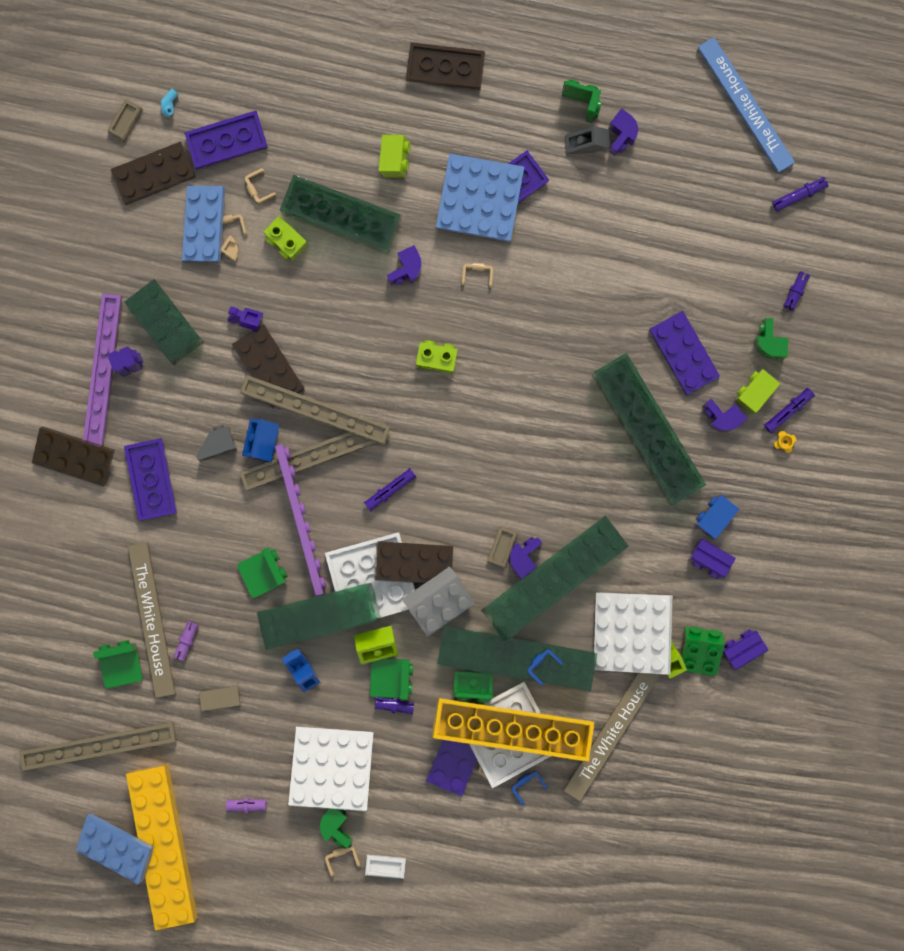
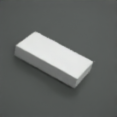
M367 854L365 875L404 879L406 858Z

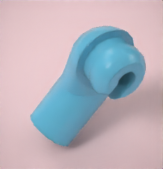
M172 88L160 102L162 113L167 117L173 115V101L178 96V93Z

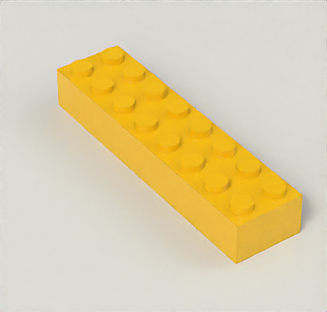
M437 697L431 737L589 762L594 722Z
M169 763L130 771L126 774L137 837L154 847L145 879L155 930L194 923L198 915Z

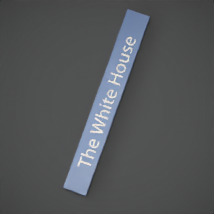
M715 37L698 46V51L776 172L780 173L793 165L795 161Z

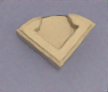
M229 235L221 247V253L236 262L239 254L238 245L233 237Z

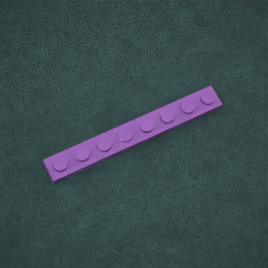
M103 293L83 436L84 440L102 446L104 444L113 374L108 354L116 351L122 305L121 295Z
M284 444L275 446L315 595H321L324 593L326 583L324 577L320 578L318 571L321 570L319 558L315 559L314 556L316 546L314 540L310 541L308 534L311 533L309 521L305 522L303 516L306 514L304 503L299 501L298 496L301 495L299 485L294 483L293 477H296L294 466H290L288 461L291 458L289 448L285 447Z

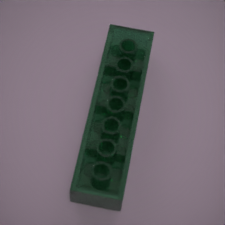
M625 353L592 373L593 379L669 505H674L706 486L705 481L628 354Z
M605 515L482 608L481 611L503 641H506L629 546Z
M444 625L437 664L537 682L528 673L527 669L532 664L531 661L539 653L542 654L546 649H549L564 664L561 665L548 653L544 657L545 659L531 672L545 684L591 692L597 653Z

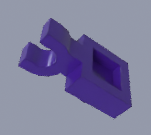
M231 306L228 311L230 315L227 321L231 323L239 321V326L257 331L262 321L263 313L246 307L244 311H241Z

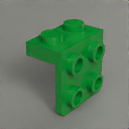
M576 80L564 81L562 96L589 103L585 122L593 123V119L598 118L602 101H599L601 90H598L593 85H581Z
M270 547L261 550V553L237 565L245 585L253 598L287 583L286 578L288 575L284 567H280L278 563L280 558L276 550H272Z
M685 626L683 632L684 647L681 655L687 669L685 672L716 676L725 646L723 632L714 629L706 630L695 626Z
M129 640L117 643V647L110 648V644L99 646V651L93 652L94 659H99L104 686L106 688L142 681L143 675L136 643L130 644Z
M385 658L371 662L370 695L372 697L408 700L413 690V683H409V676H413V664H410V659Z
M455 671L453 697H457L458 701H469V698H476L477 702L488 703V699H493V673Z

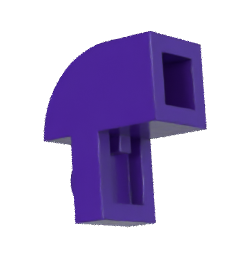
M622 108L610 122L608 128L619 136L609 152L614 156L618 152L622 153L627 147V143L633 146L638 135L636 120Z
M415 245L397 253L403 267L387 275L390 285H400L406 281L405 278L407 277L412 284L419 278L422 263Z
M712 399L702 405L705 408L703 411L706 416L714 419L709 426L718 432H729L747 420L736 404L724 413Z
M531 537L524 542L525 547L523 549L517 543L511 550L510 564L520 579L536 568L528 554L542 544L538 537L535 540Z

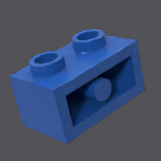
M250 418L242 456L271 462L274 455L275 442L279 434V424Z
M723 495L713 496L707 504L710 507L706 512L701 511L695 519L698 521L695 526L712 540L720 535L739 511V508Z

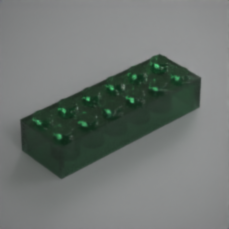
M293 175L280 207L282 216L385 254L389 253L401 222V214Z
M372 583L256 612L266 650L381 620Z

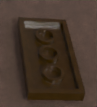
M410 42L406 81L481 90L485 51Z
M181 141L111 169L125 205L196 178Z
M264 324L258 327L257 331L253 330L232 344L252 377L296 393L305 389Z
M42 426L39 428L32 464L104 487L107 484L115 449Z
M376 542L375 581L426 583L449 566L452 569L453 546Z

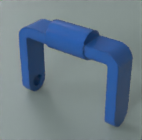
M546 649L542 654L539 653L531 661L532 664L527 669L528 673L541 686L544 683L531 671L545 659L544 657L548 653L561 665L564 664L549 649Z
M533 771L529 775L525 774L512 786V790L522 806L525 803L516 791V788L523 786L534 776L538 777L546 790L548 789L537 771Z

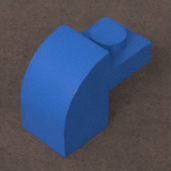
M296 649L281 658L304 693L321 683L303 651L301 652L299 649Z

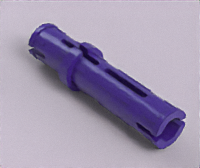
M824 176L812 183L807 182L803 187L773 200L772 206L773 208L776 207V212H779L802 199L811 198L815 193L828 188V182Z
M807 387L796 398L793 397L787 406L764 424L766 430L772 434L797 411H801L803 406L815 397V394Z
M408 468L407 471L384 488L376 490L377 493L364 501V504L371 512L381 503H386L389 497L417 478L416 475Z

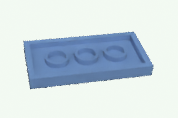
M187 186L182 261L220 263L225 187Z
M91 813L86 816L76 851L134 883L141 884L143 883L154 847Z

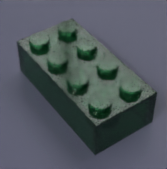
M155 279L124 301L129 310L173 365L204 343Z

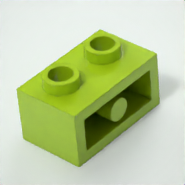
M382 135L378 171L384 178H406V171L409 170V161L407 159L408 153L411 151V143L405 135Z
M280 216L263 232L266 236L265 241L272 247L274 245L280 249L278 253L285 260L289 258L291 261H294L308 246L307 241Z
M425 340L424 343L420 342L416 361L417 368L454 374L458 352L454 345L443 344V346L435 345L436 342Z
M764 369L759 372L755 371L748 379L751 382L746 387L743 385L736 393L738 397L735 401L752 415L757 413L781 384Z
M392 626L354 635L361 665L399 655Z

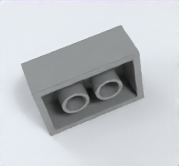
M450 566L402 599L427 637L475 604Z

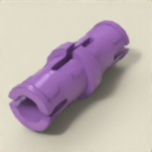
M187 621L184 632L178 639L180 642L173 655L174 658L185 661L190 645L194 643L192 640L199 624Z
M244 798V800L227 799L226 801L227 812H244V814L249 813V811L266 812L267 808L266 799Z

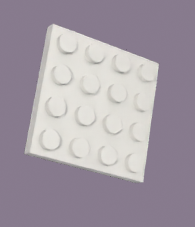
M399 532L325 553L345 627L409 610L402 599L415 591L413 583L375 581L376 542L402 543Z
M596 593L594 670L670 674L673 596Z
M525 682L488 700V703H483L484 705L540 713ZM469 744L491 788L551 757L548 755Z
M296 727L288 805L367 812L374 733Z

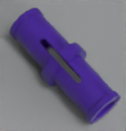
M799 271L795 283L790 287V293L783 304L786 309L790 302H792L789 310H795L800 296L804 294L803 290L810 278L809 274L806 273L802 280L805 272Z
M376 697L374 709L387 710L394 714L395 712L413 715L414 702L400 701L397 698L385 699Z

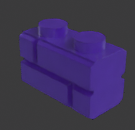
M127 346L119 349V352L114 351L108 354L113 371L123 377L131 374V372L140 371L143 368L141 365L144 363L143 358L136 349L132 350Z
M704 539L698 541L689 557L692 561L691 565L700 570L702 567L709 571L708 575L717 580L719 577H726L736 560L735 557Z
M748 629L740 634L741 638L734 641V639H731L725 643L723 655L733 670L736 671L769 651L756 630L751 631Z

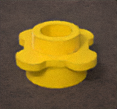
M781 431L778 433L779 437L774 443V447L790 453L794 442H796V437Z

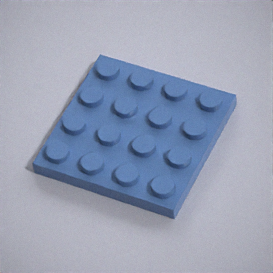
M449 154L436 229L511 242L524 167Z

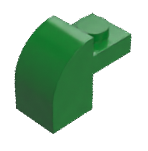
M765 318L759 324V334H762V337H756L754 345L762 356L769 359L784 360L788 357V338L773 337L774 318Z
M327 809L320 822V832L326 842L333 836V841L338 846L348 848L353 839L339 828L348 817V814L343 810Z

